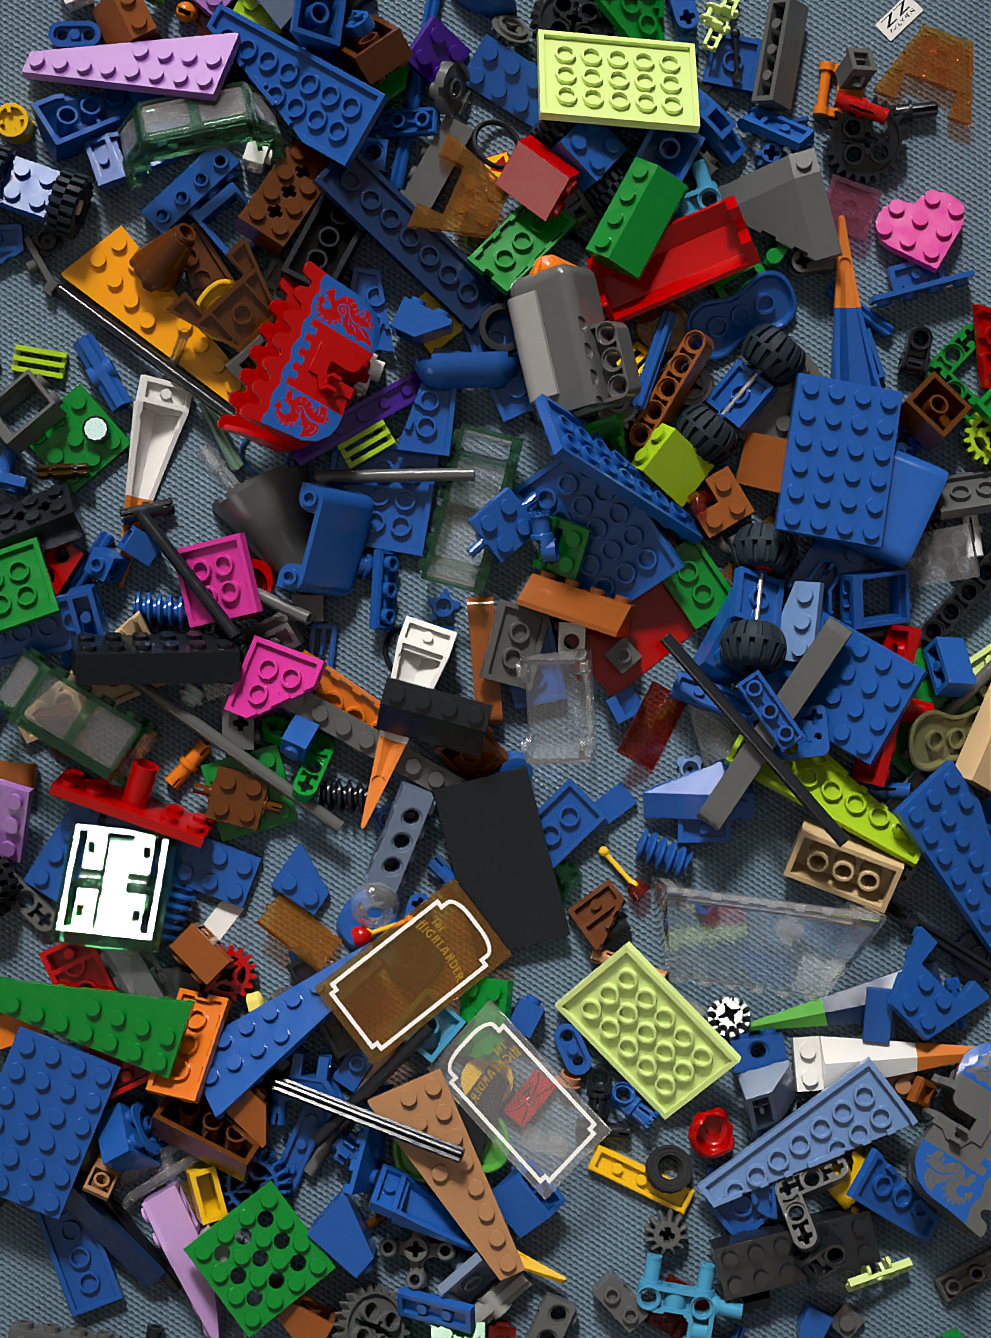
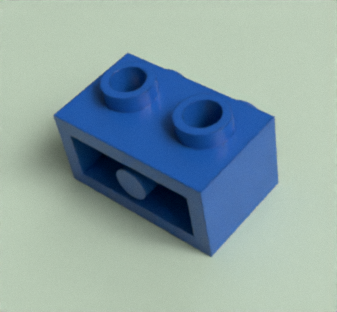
M936 636L923 649L936 696L964 697L977 685L963 638Z

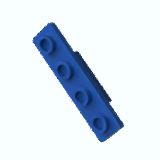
M913 262L891 266L886 271L892 291L872 296L868 303L869 306L877 305V308H882L893 304L892 300L902 298L903 301L915 299L918 297V293L928 291V295L944 291L943 287L945 286L963 287L969 284V280L975 276V272L971 270L945 277L942 264L936 274Z

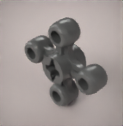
M413 1231L411 1238L405 1242H401L394 1237H386L379 1245V1252L385 1258L392 1259L403 1255L409 1259L411 1268L406 1275V1284L411 1290L418 1291L424 1289L428 1283V1276L424 1269L428 1259L436 1257L441 1261L451 1262L456 1259L459 1252L458 1246L444 1241L437 1244L432 1243L427 1235ZM390 1243L393 1245L392 1252H389L387 1248ZM415 1246L426 1248V1251L418 1253L411 1249ZM447 1246L450 1248V1254L448 1256H446L444 1253V1249ZM416 1275H418L420 1278V1281L417 1285L414 1282V1277Z

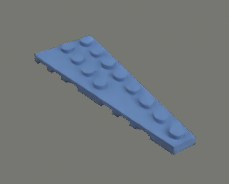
M868 1056L700 1181L697 1186L715 1208L743 1196L742 1194L759 1187L768 1186L771 1182L792 1176L793 1173L805 1168L814 1167L843 1155L846 1151L858 1146L872 1143L871 1141L887 1134L896 1133L897 1130L909 1125L913 1126L918 1120Z

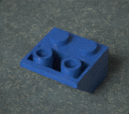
M404 296L390 326L393 335L417 346L452 334L454 330L453 320L449 318L450 314L440 308H436L434 311L425 306V301L415 296H412L411 299Z
M118 1103L103 1111L96 1128L103 1165L117 1171L151 1168L161 1165L160 1150L150 1154L144 1149V1142L137 1132L131 1117V1107ZM141 1112L140 1122L147 1138L157 1144L156 1136L150 1134L152 1117Z
M534 1158L527 1160L526 1162L542 1178L545 1172ZM522 1162L492 1190L506 1225L517 1239L522 1238L550 1218L567 1201L553 1182L549 1183L545 1179L541 1184Z

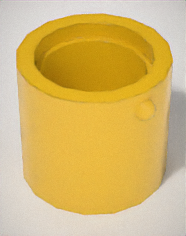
M16 103L2 105L0 107V134L5 140L14 145L28 142L33 136L36 122L32 120L21 105Z

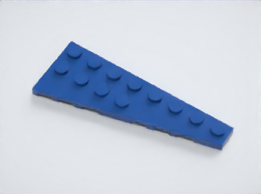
M371 943L364 945L223 1027L203 1088L210 1107L218 1120L225 1116L224 1113L236 1102L239 1103L244 1099L243 1096L255 1084L259 1085L264 1080L263 1077L277 1064L280 1065L302 1045L315 1028L319 1025L322 1026L327 1021L326 1018L339 1007L329 994L334 990L330 983L374 949ZM377 952L335 984L339 989L335 995L342 1005L347 1003L345 1000L359 987L362 989L384 968Z

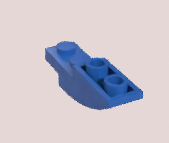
M698 88L700 128L698 132L706 138L705 141L726 167H729L736 162L747 148L732 130L737 125L718 103Z

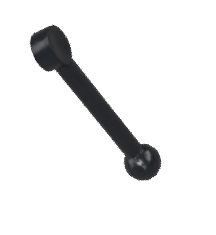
M733 28L730 32L733 38L734 54L732 82L739 84L743 78L739 72L738 37L740 36V30Z

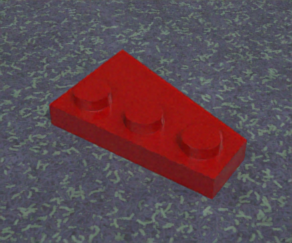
M974 304L972 305L979 387L988 391L991 388V307Z

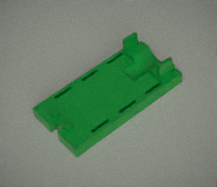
M521 204L467 258V264L481 276L488 274L491 277V284L505 296H508L512 283L518 278L527 276L533 268L536 259L548 255L576 227L577 221L567 212L563 211L559 217L554 216L544 221L528 208L519 216L526 208ZM508 225H510V226L501 234V232H502ZM492 242V244L483 252V250Z

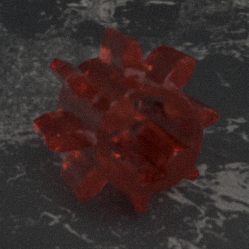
M497 1319L496 1326L489 1325L488 1338H515L516 1327H509V1320Z

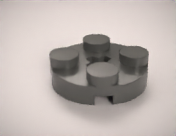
M442 61L435 82H432L430 85V97L434 98L435 105L442 115H459L468 104L470 91L466 90V81L470 82V74L463 63Z

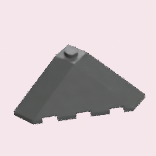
M815 148L787 155L719 187L722 200L732 195L735 196L748 229L760 235L766 232L776 237V243L792 251L798 248L808 253L807 258L816 263L842 256Z

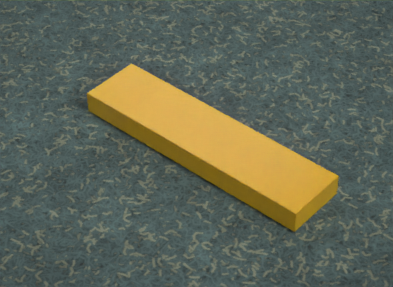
M598 1143L587 1167L589 1170L684 1215L695 1192L693 1188L686 1186L676 1193H661L648 1182L645 1174V1165ZM661 1173V1175H662L664 1178H666V1179H672V1178H670V1177H668V1176H666V1175H664V1174Z

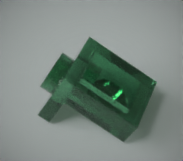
M565 859L554 868L562 902L578 884L582 876V872L577 865Z

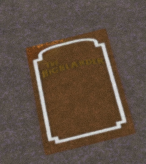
M453 878L314 988L367 1056L368 1061L374 1065L512 954L460 887L458 881Z

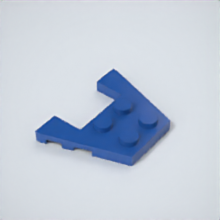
M916 926L912 933L914 938L911 946L907 947L904 955L906 960L903 968L896 976L886 1004L922 1040H928L987 1001L990 996L975 980H969L955 998L922 965V962L938 942L922 926Z

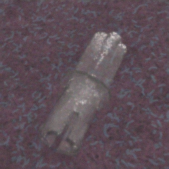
M210 444L203 446L196 453L210 470L209 474L216 476L227 491L240 485L239 481L226 467L228 463L217 455Z

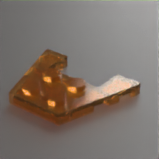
M923 25L876 84L872 93L895 100L903 77L906 75L955 93L946 119L969 127L972 122L973 42Z
M448 133L438 157L461 168L462 172L443 214L417 202L406 227L412 229L424 228L434 232H453L456 235L487 239L492 234L509 194L496 185L498 177L459 140Z

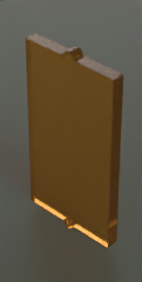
M282 893L278 895L272 904H268L265 907L266 911L256 922L317 971L321 969L328 959H332L334 956L333 952L342 942L341 938Z

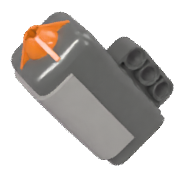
M555 255L537 258L529 275L518 278L512 283L510 287L511 299L507 300L530 404H535L536 412H538L534 400L541 394H544L574 415L582 418L624 404V401L637 397L641 391V381L628 327L621 322L605 321L594 273L589 268L576 266ZM612 328L615 332L613 339H611L610 332ZM620 355L621 361L617 366L616 358ZM624 381L627 385L625 392H623L622 390V384Z

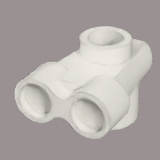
M375 353L370 359L371 367L368 382H354L353 389H355L356 396L365 397L370 380L379 382L385 362L377 360L378 355Z

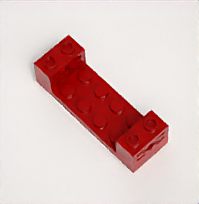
M95 927L39 953L54 985L65 984L70 987H89L118 991L101 956V953L106 950ZM82 1045L84 1051L122 1066L109 1099L149 1080L150 1071Z

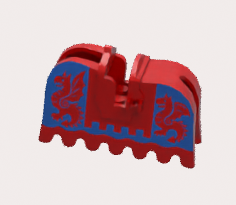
M311 261L305 263L303 267L304 276L310 281L309 287L297 284L287 275L280 279L279 287L285 293L286 300L276 299L269 305L270 312L276 317V323L265 322L259 327L260 335L266 340V345H254L249 350V356L255 362L256 368L254 370L244 368L239 372V380L245 385L246 391L244 393L235 391L229 395V404L235 409L236 413L234 416L223 415L217 422V428L244 437L275 452L290 453L330 436L337 429L343 417L345 407L349 406L355 397V389L343 382H368L371 367L370 359L380 341L379 322L370 304L354 291L329 276Z

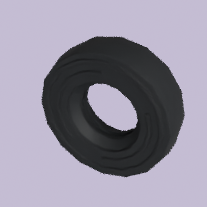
M663 1145L657 1147L649 1154L645 1164V1174L648 1182L654 1189L661 1193L672 1194L681 1191L689 1184L693 1176V1164L685 1150L675 1145ZM671 1159L676 1162L679 1168L676 1178L666 1179L661 1175L659 1167L663 1160Z

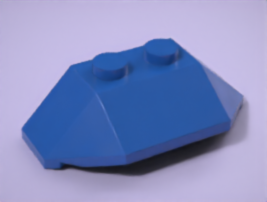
M732 588L693 658L715 684L721 686L741 682L747 675L730 670L724 664L720 655L719 645L722 634L731 623L736 621L729 618Z

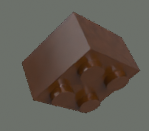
M933 371L901 404L899 424L930 452L972 407Z

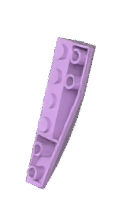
M176 1180L151 1192L142 1203L141 1213L146 1223H151L154 1229L152 1233L153 1239L158 1248L162 1247L191 1301L194 1312L199 1315L206 1337L222 1338L220 1299L183 1250V1248L197 1238L201 1232V1226L179 1180Z

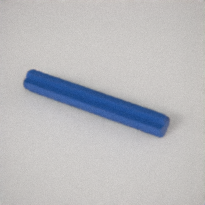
M663 310L640 374L641 391L630 403L634 409L644 410L646 408L677 318L676 314L672 311Z

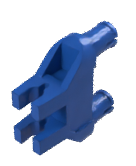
M296 1049V1052L293 1053L291 1072L285 1078L345 1101L341 1090L330 1075L333 1054L322 1053L318 1059L317 1073L305 1071L308 1050ZM270 1090L269 1097L272 1100L269 1123L275 1125L278 1121L277 1125H286L288 1102L300 1101ZM324 1111L323 1124L333 1114Z

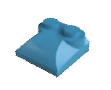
M425 987L391 1029L396 1033L400 1032L440 999ZM442 1002L400 1037L407 1042L427 1023L435 1033L417 1051L432 1063L464 1026L466 1021Z

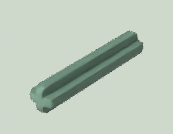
M200 402L199 406L231 471L237 472L244 468V463L229 432L217 428L220 416Z

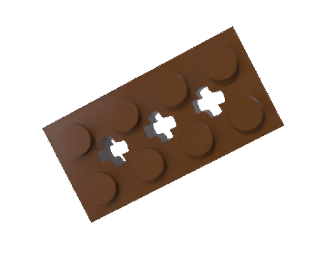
M294 137L238 216L234 230L280 259L313 211L322 194V191L312 182L332 161Z

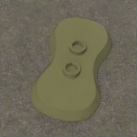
M981 705L961 715H950L938 710H930L918 716L912 722L908 734V752L913 765L920 771L932 772L937 770L946 760L956 762Z

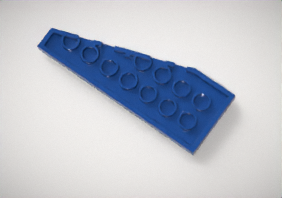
M946 760L893 811V814L991 956V836L980 801L954 762Z

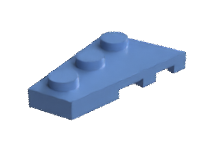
M795 581L781 614L780 629L787 643V654L784 661L799 662L818 635L824 583Z

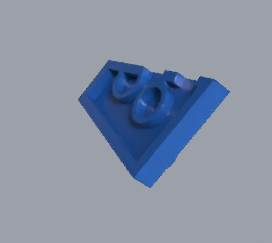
M354 266L350 290L370 304L379 322L380 341L376 351L394 354L381 272L376 269Z

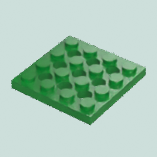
M271 1180L183 1248L248 1338L336 1268L323 1249L307 1235L309 1233L308 1229ZM262 1211L270 1212L273 1217L272 1223L268 1227H262L258 1223V1215ZM241 1228H246L251 1233L250 1241L244 1245L239 1244L236 1240V1233ZM278 1233H285L289 1238V1243L284 1249H278L274 1245V1238ZM224 1245L229 1250V1257L223 1262H218L214 1258V1250L218 1246ZM258 1250H263L267 1254V1261L263 1266H256L252 1262V1256ZM295 1255H301L305 1259V1266L300 1271H294L290 1266V1260ZM237 1267L242 1268L246 1275L244 1281L240 1284H235L230 1279L231 1271ZM274 1272H279L283 1276V1284L279 1288H272L268 1282L269 1276ZM251 1290H258L262 1295L261 1302L256 1306L249 1305L246 1299L247 1294Z

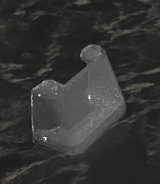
M575 649L523 656L520 662H517L516 673L517 677L521 678L522 682L526 685L528 734L526 739H522L521 751L522 755H526V763H590L597 747L592 650Z

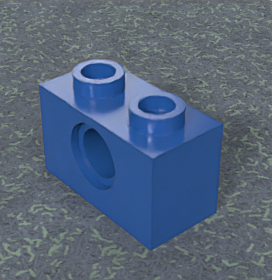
M776 1028L761 1029L760 1034L750 1035L748 1031H744L738 1036L728 1038V1044L741 1056L740 1062L732 1067V1071L735 1074L787 1060L784 1036L780 1031L776 1032ZM756 1043H761L764 1046L763 1053L759 1056H753L750 1053L751 1047Z

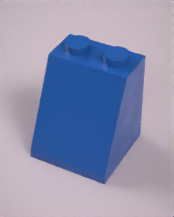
M343 1187L313 1221L307 1235L351 1275L357 1278L360 1273L365 1275L375 1264L377 1246L355 1196L343 1193Z

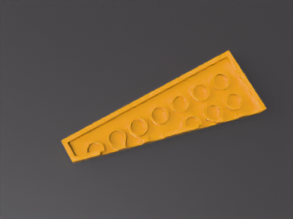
M122 225L61 273L67 281L170 358L171 354H173L172 352H174L173 348L176 349L174 346L178 342V336L185 335L189 337L187 343L185 341L174 352L176 353L186 343L182 357L178 358V360L180 359L178 365L228 403L229 395L232 392L239 391L244 393L246 391L242 383L224 365L229 359L216 342L205 336L194 325L166 310L179 297L175 291L159 292L155 290L154 292H149L143 288L142 281L135 274L134 269L129 263V260L139 247Z

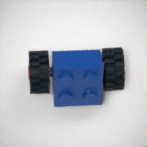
M540 120L528 135L533 136L546 147L557 138L558 141L550 150L581 172L576 180L578 182L577 188L582 193L588 189L584 196L598 211L603 209L611 202L627 173V170L619 162L612 166L627 148L606 125L575 123L566 132L565 129L572 122Z

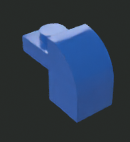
M806 1300L796 1321L798 1338H832L826 1335L833 1321L830 1312Z

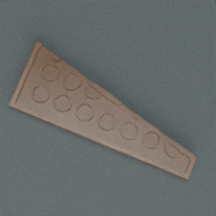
M441 1068L367 1099L374 1113L465 1149L462 1161L456 1163L395 1139L501 1281L524 1271L525 1268Z

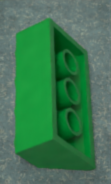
M635 157L586 247V251L593 262L640 280L689 189L688 186L659 165Z

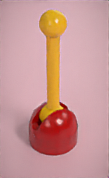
M408 915L404 920L374 930L365 925L354 927L351 929L353 941L359 949L371 943L373 935L403 926L412 920L414 916Z

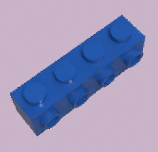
M217 140L152 200L141 213L160 234L176 225L185 223L189 218L193 220L192 215L208 200L210 201L217 195L223 186L238 179L241 174L239 171L242 170L240 162Z

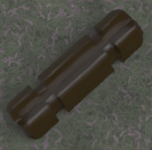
M73 463L52 464V467L49 465H39L37 467V476L40 480H50L51 477L53 479H70L76 476L88 478L90 476V466L88 463H77V465Z

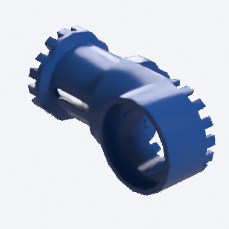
M537 510V513L536 511L528 512L527 515L528 518H531L533 532L530 537L531 540L541 541L540 551H542L541 555H544L542 559H545L543 562H559V543L557 538H554V532L550 528L549 515H551V510H541V512Z
M619 1082L614 1085L609 1099L611 1105H614L615 1108L621 1111L627 1119L631 1117L643 1127L644 1132H647L653 1125L651 1122H655L660 1113L658 1111L653 1112L644 1105L642 1099L635 1094L631 1084ZM616 1091H626L629 1095V1100H619L616 1097Z

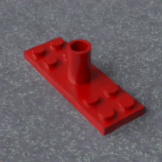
M887 625L882 646L915 664L916 652L921 644L920 635L922 629L912 626ZM913 698L899 723L911 725L921 714L935 710L934 705L930 702ZM899 723L873 766L857 757L855 758L851 774L852 779L881 787L885 786V781H887L890 774L891 756L896 749L895 740Z
M145 759L133 760L125 789L109 784V781L104 778H92L84 775V772L81 770L66 768L51 784L49 791L50 795L200 848L213 831L215 824L214 820L205 818L203 813H191L184 810L180 805L166 804L150 798L159 766Z

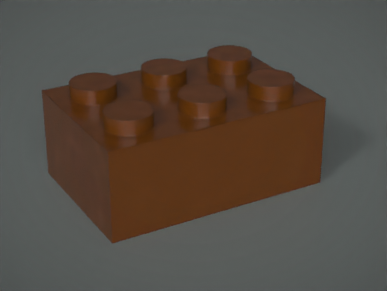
M371 14L370 16L375 22V27L369 34L361 38L341 36L340 47L333 51L344 70L369 85H375L385 80L386 74L392 70L404 67L408 63V59L413 57L414 54L397 26Z

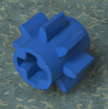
M772 140L768 144L760 142L762 152L756 151L754 154L755 158L760 159L757 165L758 169L787 156L782 154L784 145L779 146ZM768 152L773 153V160H768Z
M354 1131L350 1132L349 1135L342 1132L331 1149L337 1152L333 1158L342 1165L346 1164L347 1161L351 1162V1159L356 1160L360 1148L359 1144L356 1143L358 1134Z

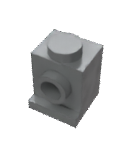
M847 47L845 50L846 56L835 71L839 89L863 91L877 71L872 50Z

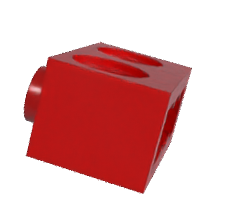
M68 542L44 551V559L48 571H52L55 575L52 584L56 596L61 595L86 556L85 553ZM62 549H67L69 559L64 563H60L58 561V553Z

